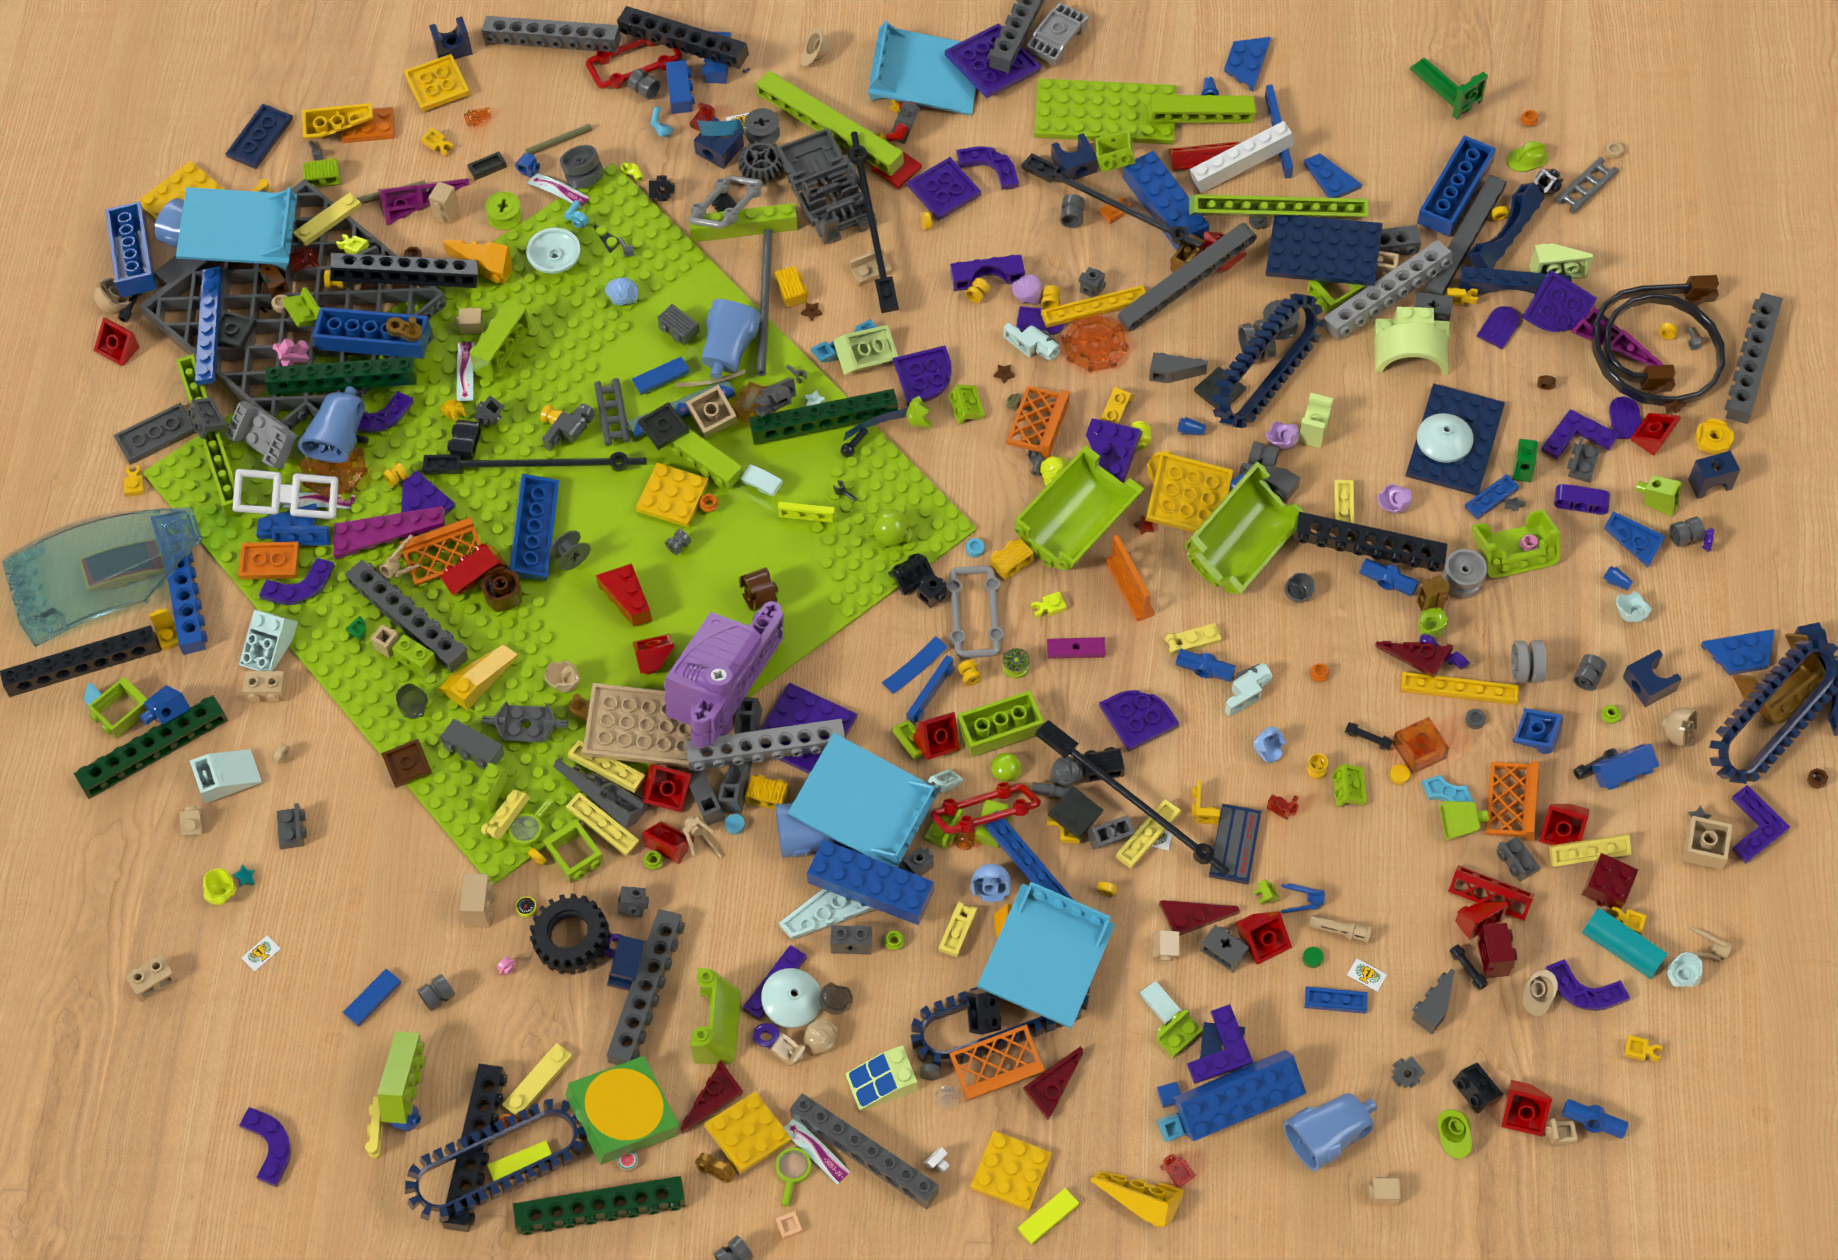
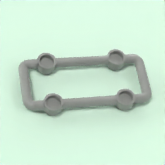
M728 176L717 179L715 190L702 203H696L692 206L689 222L694 225L713 228H725L729 224L737 222L739 212L752 198H757L761 195L760 189L763 187V182L759 179L740 176ZM730 183L748 185L746 188L747 194L734 208L725 209L722 221L701 219L706 216V209L721 193L729 191Z
M990 566L953 568L949 575L950 581L947 583V593L951 595L953 631L950 634V641L955 645L957 656L960 658H974L998 655L1001 651L1004 632L999 627L997 592L1000 588V582L995 578L994 569ZM987 573L988 578L985 580L984 588L989 593L992 628L989 630L988 638L993 643V649L963 650L962 645L965 643L966 635L961 630L959 594L962 591V584L957 580V575Z

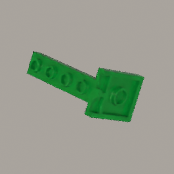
M1422 58L1410 67L1414 74L1454 107L1452 116L1456 120L1460 118L1462 112L1468 113L1472 110V105L1476 102L1482 103L1488 78L1484 71L1479 75H1474L1469 82L1458 87L1426 58Z

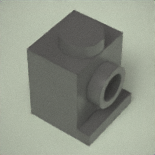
M920 846L907 858L904 857L902 859L903 868L922 877L934 867V855L929 849L924 850Z

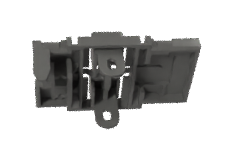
M829 128L776 147V152L787 175H790L788 176V182L791 183V188L808 221H810L811 227H815L824 245L833 241H840L841 235L839 231L847 227L856 225L860 232L866 231L869 228L860 178L848 155H843L839 144L836 143ZM847 173V175L832 180L831 184L829 185L827 181L824 180L825 178H828L830 180ZM817 181H821L824 184L822 188L816 186L809 189V187L817 185ZM829 195V197L832 199L833 204L827 205V201L824 196Z

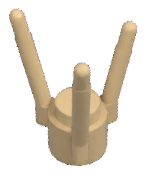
M409 535L397 550L386 559V562L380 566V571L386 578H390L393 575L397 578L403 573L420 567V564H415L399 570L400 564L398 560L403 556V553L400 552L413 538V535Z
M699 816L689 817L684 822L685 828L682 831L686 835L692 856L695 857L696 853L690 835L694 837L701 835L718 857L722 858V854L703 832V828L711 834L715 833L714 830L706 825Z
M1690 926V930L1713 941L1711 951L1714 954L1687 953L1720 961L1721 957H1728L1732 943L1718 939L1699 928Z

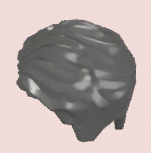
M1070 756L1066 759L1064 757L1058 758L1053 763L1049 772V778L1052 782L1067 788L1085 776L1083 765Z

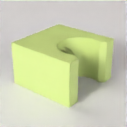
M1314 393L1310 394L1306 414L1301 422L1298 443L1321 448L1330 419L1333 398Z

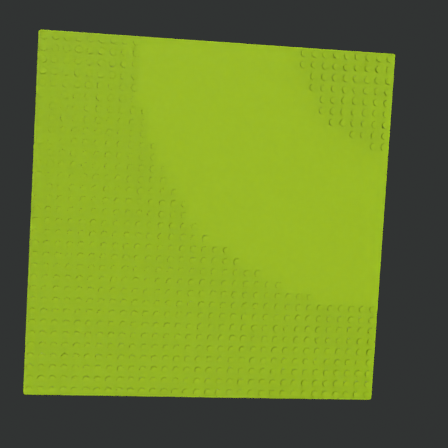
M611 163L604 168V175L597 183L586 188H574L589 197L581 209L578 208L576 210L586 215L590 220L585 228H577L572 224L571 220L565 219L564 215L572 204L559 197L493 241L494 243L509 247L513 269L505 284L494 283L478 274L477 288L435 286L444 293L447 305L429 320L434 339L427 345L424 359L414 358L417 368V385L373 388L361 398L365 405L364 412L376 413L383 410L397 391L413 398V405L405 416L389 429L375 433L357 431L356 435L368 437L369 442L368 444L356 443L346 462L334 463L316 460L301 452L298 443L313 420L311 415L291 430L297 435V438L284 468H273L262 462L264 455L243 441L233 442L227 438L225 434L234 412L223 418L226 427L225 430H219L234 478L237 469L281 473V484L292 485L294 474L335 476L339 480L338 493H341L340 498L342 500H350L351 495H355V502L351 505V509L337 508L334 519L316 518V526H329L331 543L330 545H300L296 578L268 579L282 584H296L307 577L316 558L334 562L335 568L326 586L314 598L310 597L301 601V604L296 605L277 604L260 599L259 597L266 579H239L241 544L273 542L272 539H258L256 536L258 519L271 516V514L243 512L227 517L199 435L143 472L147 480L174 512L180 514L182 519L187 521L191 532L257 610L298 621L294 638L289 648L381 756V753L419 739L432 774L405 785L480 874H488L490 882H493V886L529 861L531 858L527 855V852L531 848L536 849L538 852L545 849L543 839L575 819L579 823L582 822L566 809L568 803L578 792L601 808L553 767L555 760L560 758L563 763L572 768L575 765L580 767V771L588 775L591 772L595 773L568 758L569 751L578 740L584 743L587 725L583 719L574 717L569 711V703L573 699L574 694H580L582 698L590 703L593 683L666 691L664 688L666 676L710 612L745 625L752 623L754 614L760 610L753 612L747 606L742 595L745 593L744 587L740 588L739 577L767 567L771 582H775L778 587V593L775 594L778 600L777 603L781 606V612L784 613V639L746 695V697L750 698L897 590L898 586L894 578L888 574L895 565L903 563L910 555L916 553L927 557L931 565L976 531L975 525L875 425L866 428L869 432L855 447V454L848 458L841 454L840 449L843 444L850 443L858 434L856 433L843 441L845 433L858 424L754 445L749 418L759 416L754 408L760 406V403L753 404V401L762 395V389L789 377L794 379L797 396L791 398V404L775 412L806 406L807 400L805 395H812L816 390L819 396L826 398L824 402L847 398L770 319H768L766 375H757L758 329L756 337L750 341L744 351L736 371L745 369V373L728 379L736 396L727 400L737 416V422L704 440L741 465L742 474L751 464L780 478L783 483L774 497L760 492L756 487L747 485L740 479L727 490L724 487L717 486L710 477H706L709 478V484L704 495H714L718 499V507L713 512H705L700 508L699 503L689 527L636 512V505L656 463L702 477L705 476L695 466L691 467L688 465L684 458L674 455L667 446L658 450L647 435L635 439L630 428V442L625 443L622 437L612 439L613 444L606 446L594 383L600 381L603 387L613 385L612 380L614 378L620 380L627 422L649 413L656 405L661 407L668 402L672 403L715 383L676 387V382H697L714 379L710 376L712 368L701 362L707 341L708 328L706 319L715 299H725L750 306L759 312L760 309L615 163ZM548 228H562L572 232L580 244L579 259L571 268L560 273L549 274L538 271L529 263L526 254L528 242L536 233ZM607 232L615 236L607 239L608 247H616L611 253H609L600 238L605 236ZM622 237L627 246L633 245L634 256L625 257L622 245L619 244L617 246L616 238ZM629 278L638 286L637 301L623 306L614 305L610 297L605 293L606 285L613 279ZM508 299L526 307L531 327L495 382L475 375L473 368V401H459L466 412V416L460 415L457 419L478 422L473 418L477 413L474 409L480 401L485 402L489 396H492L505 406L500 412L502 417L496 425L492 423L489 428L481 425V436L473 460L610 458L615 452H623L627 455V458H647V465H628L625 470L620 472L614 471L610 466L461 468V474L424 475L422 471L424 455L450 454L447 445L448 441L452 440V427L456 425L457 421H454L452 417L448 419L442 414L439 407L443 406L448 400H457L458 343L475 342L474 346H476L481 335L461 334L460 328L456 327V316H459V309L481 308L484 318L483 332H485L489 327L491 319L495 318L498 314L500 306L504 305ZM430 301L416 302L415 313ZM400 302L385 313L407 314L408 302ZM671 304L675 305L699 324L700 332L685 346L680 342H675L670 334L667 332L663 333L658 327V315L663 313ZM372 355L348 356V361L372 360ZM380 355V359H388L390 357L386 355ZM322 356L316 359V364L340 362V356ZM676 358H683L689 368V374L643 395L639 394L632 378ZM789 364L796 371L804 370L807 373V379L800 376L802 383L798 384L796 376L786 366ZM722 371L721 377L726 376V375H730V374H733V373L723 372V371ZM268 390L255 398L272 397V395H269ZM337 390L313 392V396L328 395L330 393L337 392ZM614 392L603 394L605 402L616 400ZM305 393L281 394V397L304 396ZM581 403L587 404L594 409L595 412L593 414H595V417L591 423L586 424L587 428L575 442L571 443L561 438L560 443L554 446L551 451L544 448L542 438L551 428V423L540 421L541 412L546 405H551L555 410L560 409L569 415ZM617 407L606 409L608 417L618 415ZM280 410L279 421L293 410ZM691 415L682 419L690 430L703 438ZM620 422L609 424L610 432L621 430ZM398 462L404 467L409 477L415 471H418L455 503L456 507L445 516V526L471 517L481 544H489L496 547L508 565L506 569H509L519 482L522 473L559 480L552 543L562 534L576 530L581 536L579 543H587L591 548L588 557L579 566L568 571H563L559 568L560 558L553 559L550 557L547 581L519 579L522 588L521 603L510 610L495 612L487 605L481 588L483 579L477 582L478 585L459 596H454L450 593L441 577L415 586L410 571L401 574L397 578L394 575L387 578L392 586L396 585L402 591V595L405 597L409 596L417 608H423L431 620H437L444 631L448 630L454 636V640L460 641L466 646L468 659L453 673L503 644L518 654L514 662L468 711L438 690L444 681L453 674L438 661L434 669L425 678L397 661L394 654L391 658H388L374 650L371 637L381 625L395 630L399 634V639L403 634L407 637L409 636L348 584L345 573L360 560L367 564L371 563L377 570L376 572L381 575L380 566L400 546L399 542L407 538L400 537L394 539V542L388 544L384 542L372 549L358 550L359 553L335 559L333 556L334 523L401 513L404 481H399L398 485L392 488L383 475L385 470L392 469ZM243 477L241 493L243 505L271 507L273 479ZM300 481L299 493H330L331 484ZM837 481H843L845 489L855 496L857 501L854 502L845 495H837L833 485L839 488L840 486ZM788 502L835 507V523L779 517L778 503ZM279 504L278 513L290 510V508H282L283 505ZM318 507L317 510L329 511V507ZM886 509H896L904 513L909 520L908 526L914 529L909 543L903 541L897 546H885L879 543L873 535L872 530L874 526H871L874 515L878 516L881 511ZM681 529L690 537L691 543L687 547H683L679 555H675L666 547L665 541L668 538L674 537V533ZM473 533L466 534L462 541L471 544L474 539ZM453 540L447 541L444 547L454 550L457 542ZM460 544L456 552L466 555L469 547ZM430 547L427 554L435 557L439 548ZM442 550L439 559L448 562L451 553ZM413 553L408 555L410 561L418 563L421 555ZM403 555L398 560L400 564L399 570L408 567ZM454 555L451 564H458L460 557ZM424 556L420 565L430 568L433 560ZM436 562L433 570L437 572L443 571L445 565ZM632 563L648 603L652 621L633 627L619 611V608L610 601L606 593L598 587L596 575ZM418 568L415 574L417 580L424 578L427 571ZM359 616L362 617L366 626V634L361 642L346 630V627ZM670 633L674 648L661 668L655 670L656 672L650 675L640 674L633 642ZM562 660H566L576 666L580 682L573 691L559 692L547 683L544 674L550 663H559ZM506 701H508L509 705L546 707V703H548L555 719L568 720V728H556L550 739L545 743L502 741L497 728L493 724H482V716H496V713ZM453 719L503 746L505 754L497 766L506 769L509 779L492 811L476 807L472 796L473 790H476L475 787H477V783L481 780L480 777L483 776L484 770L477 767L473 761H466L454 751L449 752L443 747L440 736ZM524 722L521 727L524 729L529 728L531 723ZM618 760L644 775L647 774L650 764ZM513 789L524 792L530 797L519 814L530 813L534 815L547 799L553 802L550 809L540 819L543 828L541 839L530 847H520L514 844L510 839L508 829L499 839L484 835L481 832L482 826L485 823H489ZM524 819L515 824L512 834L517 840L528 841L537 835L539 827L535 821Z

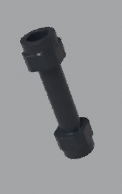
M143 293L131 295L132 297L129 298L130 304L119 313L118 319L125 323L129 321L132 315L131 311L138 297Z
M1348 723L1345 733L1349 736L1354 737L1357 735L1380 745L1379 748L1389 751L1393 742L1392 739H1389L1387 736L1382 738L1360 729L1356 723Z
M1614 748L1604 751L1603 756L1587 765L1581 764L1573 770L1575 777L1578 780L1587 777L1589 772L1593 770V764L1615 756L1618 752Z
M1459 944L1449 950L1453 959L1458 960L1473 979L1472 984L1475 988L1482 990L1488 985L1484 975H1479L1466 958L1465 950Z

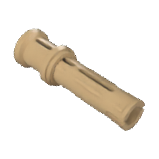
M1315 915L1311 916L1309 925L1312 928L1347 936L1348 940L1357 939L1365 941V944L1369 943L1372 931L1371 926L1366 928L1356 925L1355 922L1347 924Z

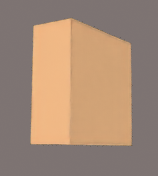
M795 1211L775 1218L783 1240L803 1233Z

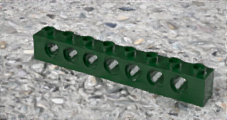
M413 357L266 367L265 384L269 395L345 390L348 386L355 389L417 385V368Z
M893 388L775 412L764 417H750V431L753 443L756 445L860 424L873 417L897 411L898 402Z
M214 695L202 699L200 703L190 707L191 709L169 722L152 727L148 732L134 737L123 746L116 747L112 752L97 758L93 763L79 768L73 774L88 799L227 722L228 719Z
M681 1176L513 1203L515 1228L517 1233L522 1235H531L535 1231L541 1230L543 1232H551L559 1227L569 1229L583 1223L585 1225H593L601 1220L612 1222L626 1216L627 1218H636L639 1214L644 1213L654 1215L668 1209L669 1211H678L681 1207H686ZM660 1194H668V1197L666 1199H658V1196ZM640 1197L647 1198V1200L644 1203L640 1204L636 1202L637 1199ZM618 1201H626V1204L624 1206H616V1203ZM596 1205H605L602 1210H595ZM578 1207H583V1208H584V1210H583L582 1213H580V1214H575V1213H574V1210H575L576 1208H578ZM558 1210L563 1211L560 1217H553L554 1212ZM535 1214L542 1215V1217L539 1220H532V1217Z

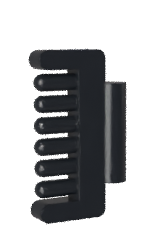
M728 192L721 193L712 202V206L717 212L725 211L727 208H734L737 205Z

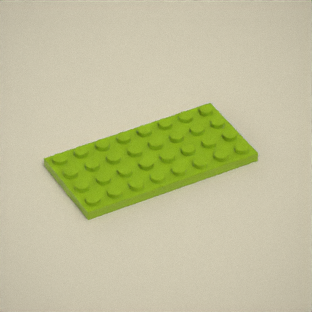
M1038 78L1034 138L1078 140V135L1084 133L1087 140L1095 141V138L1129 129L1133 143L1174 145L1175 123H1150L1148 103L1151 95H1176V85Z

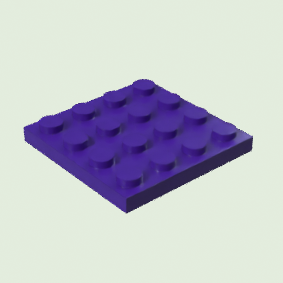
M999 23L946 49L944 54L986 98L1041 71V65L1023 47H1021L1009 73L989 67V52L991 49L994 50L996 38H1000L1002 26Z
M789 682L760 730L842 719L846 737L858 717L856 713ZM821 736L820 739L827 740L828 737ZM801 739V740H800V741L803 742V743L809 742L808 739ZM784 741V742H782L781 744L786 746V745H789L790 743L787 742V741ZM764 744L762 747L769 748L770 745ZM822 752L819 754L807 753L799 757L786 756L779 760L810 774Z

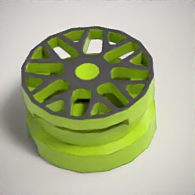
M1012 648L1005 652L1003 656V671L1008 677L1019 679L1028 673L1030 658L1027 652L1020 648Z

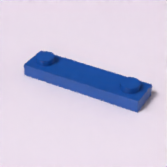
M945 656L907 712V720H910L913 725H915L917 720L920 721L922 719L925 708L946 677L952 675L955 669L952 657Z

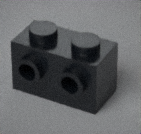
M982 989L966 992L969 1032L983 1035L1001 1030L999 997Z

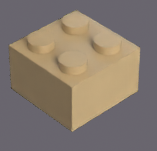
M719 385L686 402L687 410L704 439L737 422V416Z
M1692 816L1687 826L1682 861L1723 870L1728 860L1733 824Z
M464 874L459 910L465 927H489L490 920L494 919L492 902L496 901V890H493V882H490L488 874Z

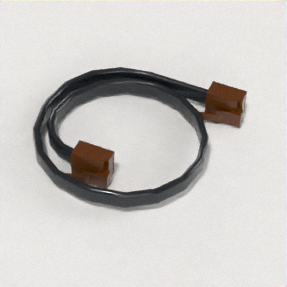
M1717 275L1690 276L1685 284L1641 285L1620 290L1602 304L1591 326L1592 351L1602 375L1620 393L1642 404L1665 406L1664 404L1671 403L1676 399L1679 402L1686 403L1697 401L1714 388L1725 366V344L1715 323L1698 305L1704 302H1715L1719 296ZM1665 294H1684L1685 300H1696V301L1689 303V302H1687V301H1685V300H1683V299H1681V298H1679V297H1677V296L1665 295ZM1630 298L1611 314L1602 333L1601 348L1600 321L1605 311L1619 300ZM1648 303L1669 305L1691 315L1707 330L1716 349V371L1711 381L1697 392L1671 397L1656 395L1660 392H1671L1676 384L1673 379L1676 374L1674 365L1646 366L1642 373L1633 372L1623 367L1615 359L1611 351L1610 330L1615 319L1631 307ZM1621 378L1629 382L1640 383L1642 390L1653 391L1644 393L1626 384Z

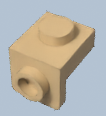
M197 805L186 806L185 810L179 812L181 836L203 833L201 818L203 808L197 809Z
M782 1033L770 1048V1051L787 1065H791L801 1061L806 1047L804 1045L799 1046Z
M1550 1119L1545 1127L1546 1137L1550 1139L1551 1145L1574 1144L1578 1141L1574 1121L1556 1122L1555 1119Z

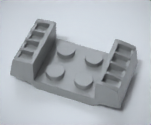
M1059 2L1034 31L1032 38L1026 45L1027 52L1058 66L1063 60V50L1076 34L1082 35L1088 27L1089 15Z
M247 401L238 403L225 434L231 441H243L264 455L262 462L273 468H284L297 438V435L289 430V427Z

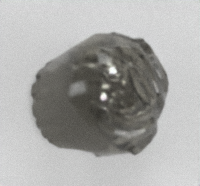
M405 684L396 693L397 706L401 715L411 719L424 716L428 697L421 688L414 684Z
M833 982L825 985L819 994L821 1008L831 1015H840L848 1011L853 1003L850 989L846 986L835 985Z

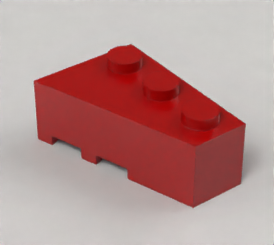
M481 544L474 549V553L463 556L459 559L458 564L455 566L451 565L443 571L444 574L440 577L452 595L459 596L478 585L477 582L483 579L490 569L501 566L508 567L496 547L489 544Z
M632 563L596 575L598 587L606 593L610 601L619 608V611L633 627L652 621L648 603Z

